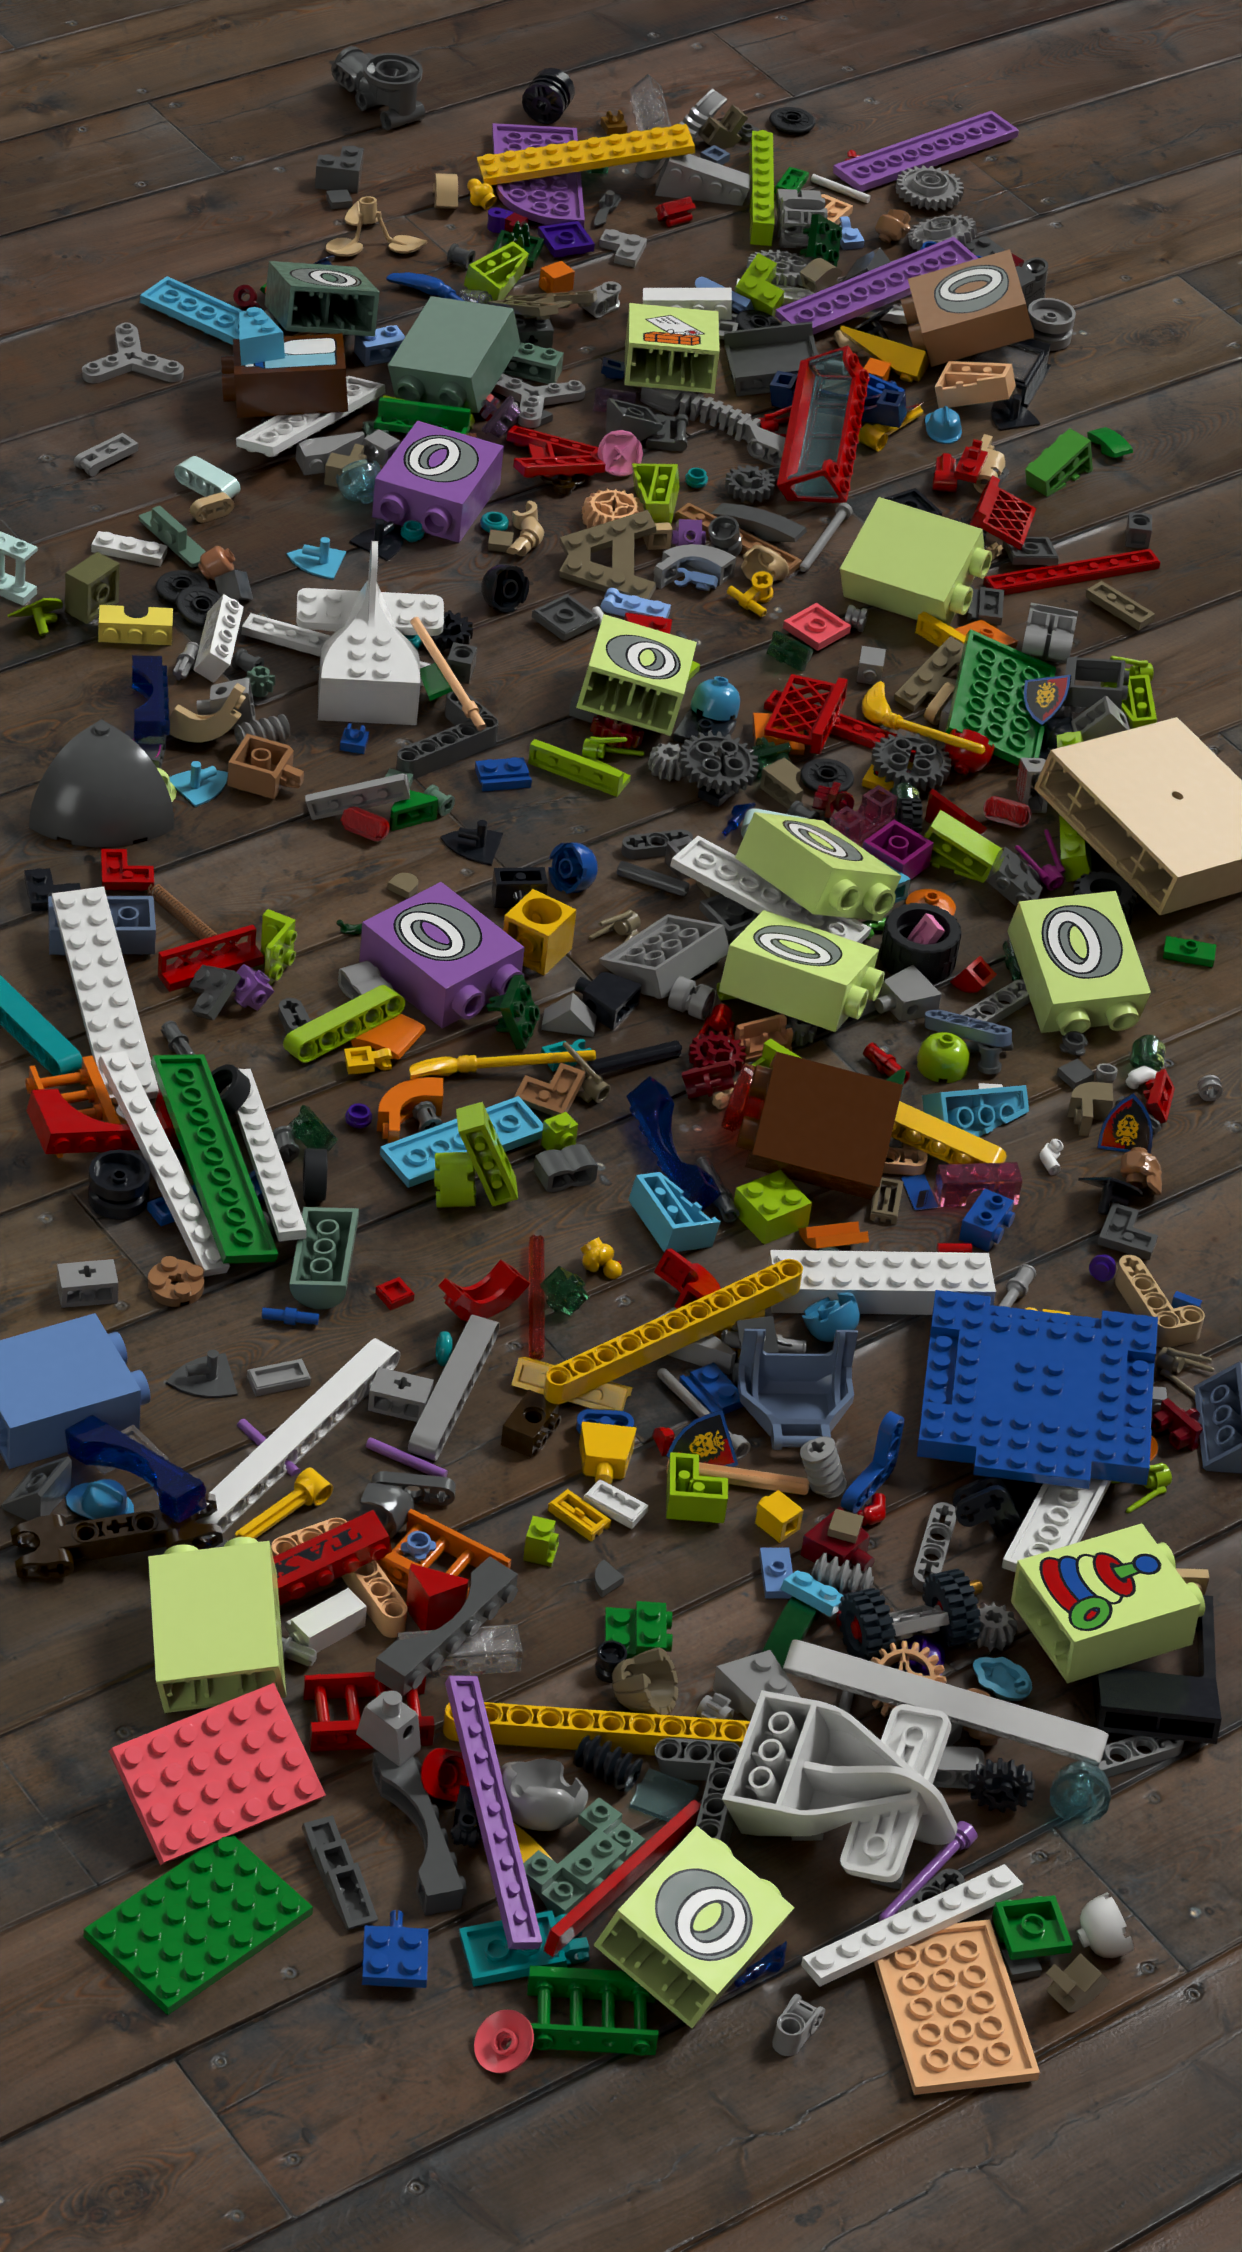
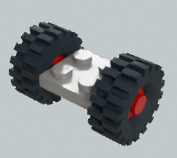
M959 1569L928 1575L924 1580L925 1584H923L925 1594L922 1595V1599L925 1605L889 1613V1605H885L886 1599L883 1595L880 1596L878 1589L869 1588L844 1594L840 1599L841 1603L838 1607L841 1612L838 1614V1619L841 1621V1626H839L840 1632H843L844 1638L842 1640L844 1645H847L846 1651L848 1655L871 1661L872 1657H877L881 1660L882 1657L879 1652L881 1648L890 1653L892 1652L890 1644L894 1643L896 1645L895 1639L913 1637L912 1633L917 1631L936 1635L935 1640L938 1644L941 1643L943 1648L976 1641V1636L980 1634L978 1628L981 1627V1621L978 1619V1616L981 1615L980 1610L977 1609L978 1599L974 1596L975 1589L973 1585L970 1586L969 1577L965 1576V1572Z

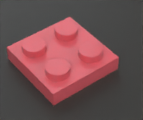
M815 603L784 620L783 629L819 651L849 634L851 625L818 603Z

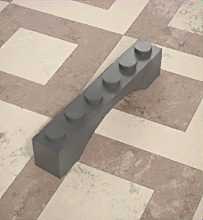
M489 1556L471 1572L468 1598L454 1618L428 1634L393 1642L376 1658L375 1679L393 1691L399 1692L401 1696L406 1695L412 1688L416 1689L427 1674L431 1671H436L449 1654L456 1653L461 1644L468 1637H473L483 1623L487 1620H492L505 1603H510L514 1600L518 1592V1574Z
M375 1752L373 1755L372 1774L380 1796L395 1804L410 1818L423 1841L425 1858L418 1871L416 1893L424 1915L461 1909L463 1895L467 1893L464 1877L459 1876L457 1873V1859L455 1853L450 1852L448 1849L446 1829L440 1828L438 1823V1808L436 1804H431L430 1795L423 1788L421 1764L418 1757H411L399 1767L382 1753Z

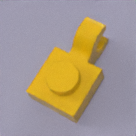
M371 1046L344 1049L348 1074L375 1072V1066L384 1071L392 1069L390 1060L392 1059V1054L389 1048L372 1051Z

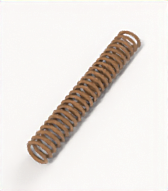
M152 884L149 886L148 895L153 896L156 902L200 940L217 935L160 884L153 887Z

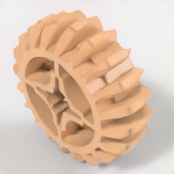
M608 488L605 491L598 490L597 493H591L590 497L585 499L584 506L582 507L583 524L587 525L588 529L644 511L643 503L640 502V498L634 497L632 493L626 494L625 490L622 492L616 489L609 490Z
M902 1641V1649L898 1650L896 1645L891 1643L890 1649L892 1652L887 1653L885 1649L881 1648L879 1652L882 1659L880 1660L877 1657H872L871 1662L888 1667L900 1661L898 1670L905 1671L906 1669L908 1673L947 1683L946 1677L940 1676L945 1671L944 1666L936 1665L939 1657L932 1655L928 1658L930 1654V1648L928 1647L923 1648L919 1652L918 1642H914L912 1648L908 1649L907 1641ZM910 1660L923 1665L928 1670L930 1676H923L922 1673L913 1672L910 1667ZM878 1700L872 1702L875 1709L883 1706L881 1715L884 1717L896 1707L895 1705Z

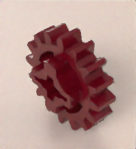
M598 714L597 717H593L590 732H593L595 737L627 738L626 742L607 743L608 746L613 748L624 747L630 749L631 746L637 748L638 745H641L644 736V730H641V727Z
M709 1031V1036L700 1033L699 1039L693 1038L692 1044L689 1046V1063H694L693 1068H701L717 1062L728 1061L732 1076H735L736 1070L742 1071V1067L745 1065L746 1047L741 1046L740 1039L733 1040L732 1034L725 1036L723 1031H720L718 1035Z

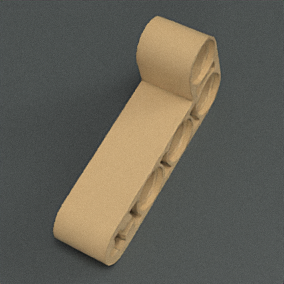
M1134 1255L1122 1256L1119 1260L1115 1284L1134 1314L1158 1317L1156 1346L1168 1348L1197 1341L1200 1338L1205 1317L1204 1312L1199 1307L1193 1305L1173 1309L1143 1261Z

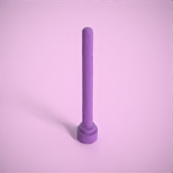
M965 1821L957 1823L958 1829L955 1839L951 1843L946 1844L879 1915V1922L897 1914L898 1909L927 1884L958 1849L969 1848L977 1839V1832L973 1826Z

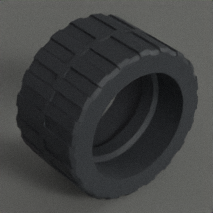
M927 903L901 905L893 909L886 917L879 955L882 965L893 975L914 965L931 984L942 981L950 976L955 969L962 933L961 926L953 915L938 906ZM925 913L933 915L945 930L936 944H919L907 939Z

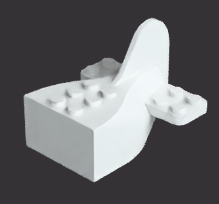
M371 541L368 581L361 591L303 588L297 594L296 622L299 627L303 629L335 631L321 647L318 685V720L417 725L421 684L420 658L416 647L404 635H418L410 623L414 617H419L430 636L440 635L443 632L444 602L437 595L381 592L377 584L378 541Z
M761 1690L722 1800L741 1834L756 1836H812L828 1832L852 1822L840 1858L843 1869L847 1874L882 1882H894L902 1875L914 1839L934 1845L949 1844L955 1839L958 1829L956 1821L943 1795L933 1785L952 1725L945 1712L901 1704L891 1711L880 1740L852 1715L834 1705Z

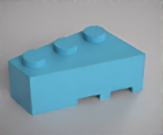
M251 307L247 311L239 312L241 366L285 358L283 331L258 307Z
M661 1172L636 1175L628 1200L664 1252L670 1248L679 1252L713 1246L720 1225V1221L717 1218L713 1217L710 1219L701 1211L702 1206L697 1202L692 1204L683 1197L684 1191Z

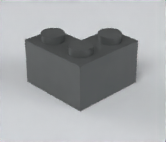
M342 146L340 157L330 154L318 155L315 188L325 190L347 189L350 193H358L363 168L364 148Z

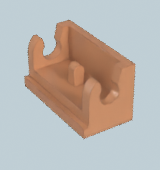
M784 1014L736 1025L734 1040L740 1039L741 1046L746 1047L745 1063L760 1059L764 1043L770 1038L792 1051L793 1030L792 1028L786 1029L787 1018Z

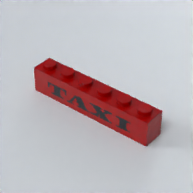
M371 1510L274 1556L279 1606L292 1599H299L307 1592L320 1586H326L334 1579L353 1573L360 1567L372 1561L381 1560L391 1553L392 1548L389 1535L375 1511Z

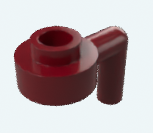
M240 285L235 289L233 298L239 307L244 309L258 307L265 311L256 302L257 293L251 286ZM249 294L250 299L243 301L244 295Z

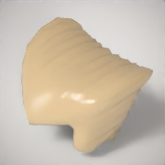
M754 545L743 555L744 562L742 563L741 570L750 581L752 576L760 571L770 573L773 581L783 580L789 574V566L786 560L770 548Z

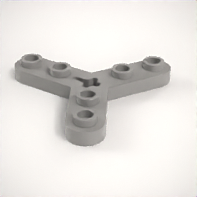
M128 322L118 325L115 329L117 353L89 362L82 367V379L88 383H100L130 371L168 382H178L184 377V367L179 362L142 352L138 329Z
M502 373L492 391L520 402L518 423L526 428H536L541 424L544 405L582 400L585 397L586 388L577 380L534 387L522 382L518 378H512Z

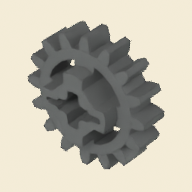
M739 465L737 470L731 468L730 473L726 474L725 489H727L728 494H733L734 499L740 497L741 502L750 501L753 503L754 500L762 502L763 498L770 499V495L774 494L775 479H772V474H766V469L760 471L759 466L750 467L746 465V468H742Z

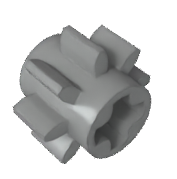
M715 1693L713 1697L706 1695L700 1702L696 1714L701 1718L732 1720L734 1709L728 1707L732 1700L720 1693Z

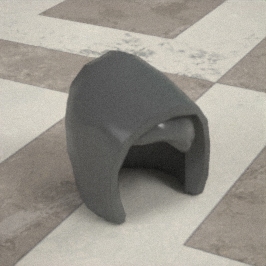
M368 1483L360 1503L362 1506L358 1517L374 1510L387 1531L389 1538H393L408 1522V1511L410 1509L414 1510V1501L408 1492L395 1485Z

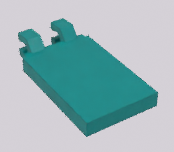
M552 1910L536 1913L542 1938V1944L539 1949H509L502 1920L459 1928V1937L473 1987L528 1976L530 1965L567 1968V1965H571V1963L578 1964L590 1961L588 1953L590 1947L587 1937L572 1939L553 1957L544 1951V1946L550 1929L567 1915L561 1914L554 1918ZM582 1931L575 1937L582 1936Z

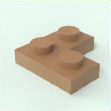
M560 1063L550 1084L525 1075L514 1097L519 1096L528 1107L553 1116L568 1112L586 1077L585 1071Z

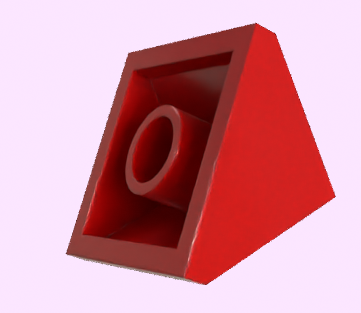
M932 788L929 793L925 815L927 822L931 824L939 811L942 810L978 834L986 831L987 828Z
M411 1563L406 1598L407 1611L425 1635L445 1625L462 1609L467 1600L469 1579Z

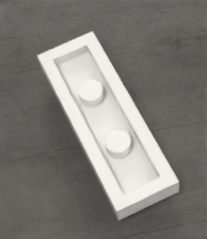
M98 531L91 544V552H99L103 555L161 566L167 554V545Z

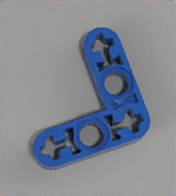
M892 1411L885 1415L878 1430L873 1461L845 1491L841 1500V1507L856 1513L892 1474L896 1466L905 1419Z

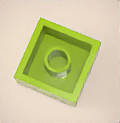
M781 1170L736 1187L734 1205L740 1213L737 1217L763 1245L799 1231L798 1228L808 1227L812 1202Z

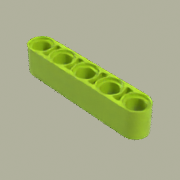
M380 985L291 1031L284 1038L283 1047L301 1062H310L398 1016L404 1010L405 1000L388 986Z

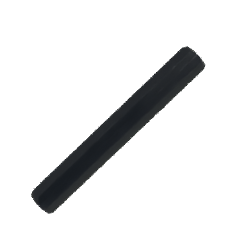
M674 1040L597 1058L594 1061H588L587 1064L599 1075L681 1055L682 1045H680L679 1041Z

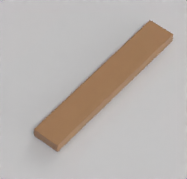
M687 503L676 511L674 519L677 521L678 519L702 520V531H705L708 537H710L709 525L712 520L717 518L691 503ZM739 528L742 540V550L740 553L745 554L754 545H761L772 549L786 560L789 566L787 577L800 568L801 559Z

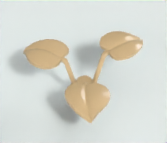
M366 196L360 198L345 216L347 224L357 226L355 238L353 240L349 238L333 239L327 243L325 251L343 257L360 253L363 249V244L357 242L359 241L362 224H373L378 221L387 242L390 243L389 249L393 252L411 253L422 248L428 242L427 240L407 235H397L391 238L381 217V211H377V199Z

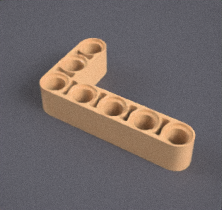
M337 1517L278 1537L272 1542V1555L274 1557L347 1521ZM376 1561L360 1567L353 1573L341 1576L350 1590L367 1606L366 1613L380 1633L388 1638H396L403 1635L406 1628L408 1607Z

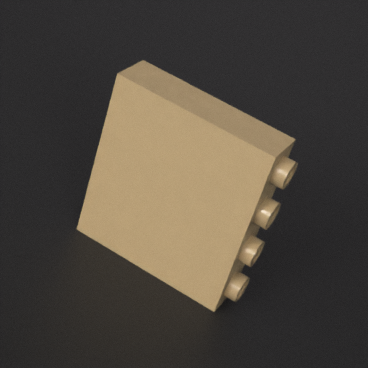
M1177 717L1050 751L1034 789L1159 915L1242 892V780Z

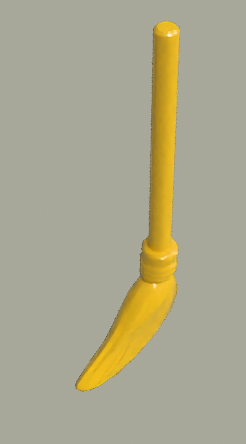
M882 681L874 684L862 700V712L873 724L884 725V727L894 730L903 729L912 733H919V735L978 754L985 752V746L904 720L901 715L892 713L885 698V685Z
M595 1050L576 1051L584 1061H594L596 1059ZM569 1052L476 1058V1055H462L457 1059L445 1056L412 1064L409 1067L410 1079H416L426 1075L450 1076L457 1071L461 1073H474L479 1068L577 1061Z

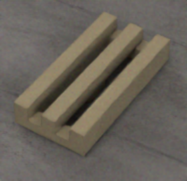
M881 1178L880 1187L873 1196L869 1220L875 1221V1217L881 1218L880 1222L885 1223L886 1219H890L891 1224L896 1225L904 1181ZM881 1184L886 1185L882 1210H877ZM894 1186L897 1187L893 1212H889L888 1205L891 1188Z

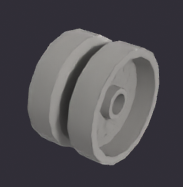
M1040 298L1029 304L1028 313L1030 321L1034 326V338L1030 339L1051 344L1050 351L1066 348L1071 343L1072 328L1076 315L1074 308L1067 302L1054 298Z

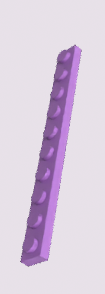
M448 1676L445 1685L508 1948L539 1949L542 1944V1938L478 1676Z

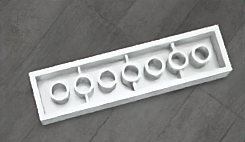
M770 1250L768 1267L785 1259L797 1260L803 1266L799 1292L771 1306L772 1313H804L809 1306L826 1297L833 1301L839 1299L837 1294L846 1292L854 1295L860 1314L932 1315L935 1290L990 1296V1305L994 1304L996 1295L989 1253Z

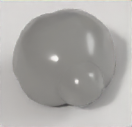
M541 1758L528 1762H508L500 1768L512 1819L521 1827L537 1831H553L571 1824L585 1809L588 1801L587 1789L577 1777L572 1785L566 1783L563 1777L564 1766L559 1761Z

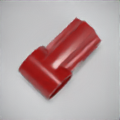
M943 453L936 459L933 490L956 492L958 479L954 478L956 459L949 453Z

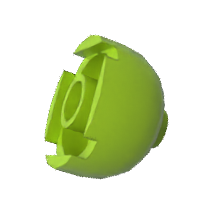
M940 1032L932 1034L921 1043L917 1055V1068L923 1076L932 1081L938 1082L939 1078L948 1079L947 1083L959 1081L968 1071L970 1061L968 1047L960 1037L952 1033Z

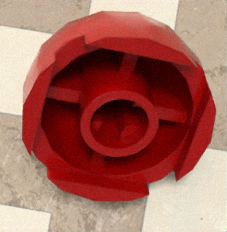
M953 729L949 734L985 746V752L978 754L945 743L944 752H949L948 758L952 759L951 766L954 767V770L960 774H968L985 768L992 758L995 748L994 744L990 746L988 744L989 739L978 732L963 729L962 733H956L957 729Z

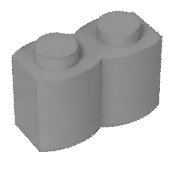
M363 961L339 969V987L351 1000L380 985H386L393 990L392 985L381 977L379 969L369 961Z

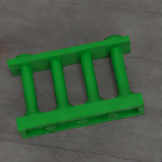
M530 1965L527 1996H538L537 2023H531L534 2032L532 2048L539 2050L556 2049L626 2053L639 2056L655 2055L658 2030H647V2002L655 2003V1997L626 1972ZM551 1997L570 1998V2025L550 2024ZM583 1999L602 2000V2027L583 2026ZM615 2001L634 2002V2029L615 2028Z

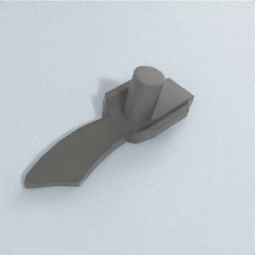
M608 190L599 200L600 210L597 212L594 220L595 227L606 223L608 213L615 210L621 202L620 195Z

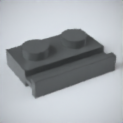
M970 586L973 589V597L968 609L967 621L982 619L990 625H1001L1004 590L981 587L978 590L974 589V586Z

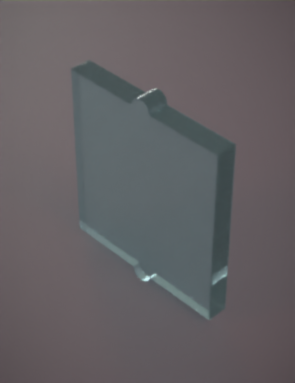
M649 1768L641 1784L638 1783L636 1785V1793L629 1808L669 1822L685 1806L693 1801L698 1792V1786Z

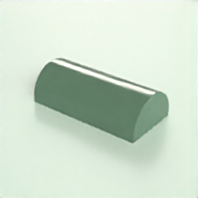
M303 1207L302 1218L306 1227V1239L297 1240L289 1284L291 1294L302 1305L313 1309H329L337 1306L344 1300L359 1219V1208Z

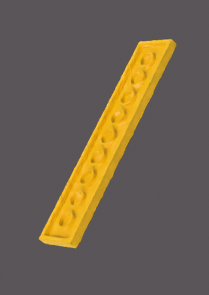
M675 124L671 127H655L651 130H636L620 135L612 134L607 137H592L582 141L572 140L563 144H548L544 147H528L525 150H509L499 154H485L477 157V165L483 183L497 185L695 153V145L687 124Z

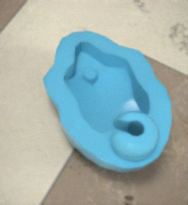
M981 1657L973 1663V1669L978 1678L979 1685L993 1692L996 1697L1007 1701H1021L1030 1694L1032 1682L1024 1668L1014 1664L1009 1659L1004 1657Z

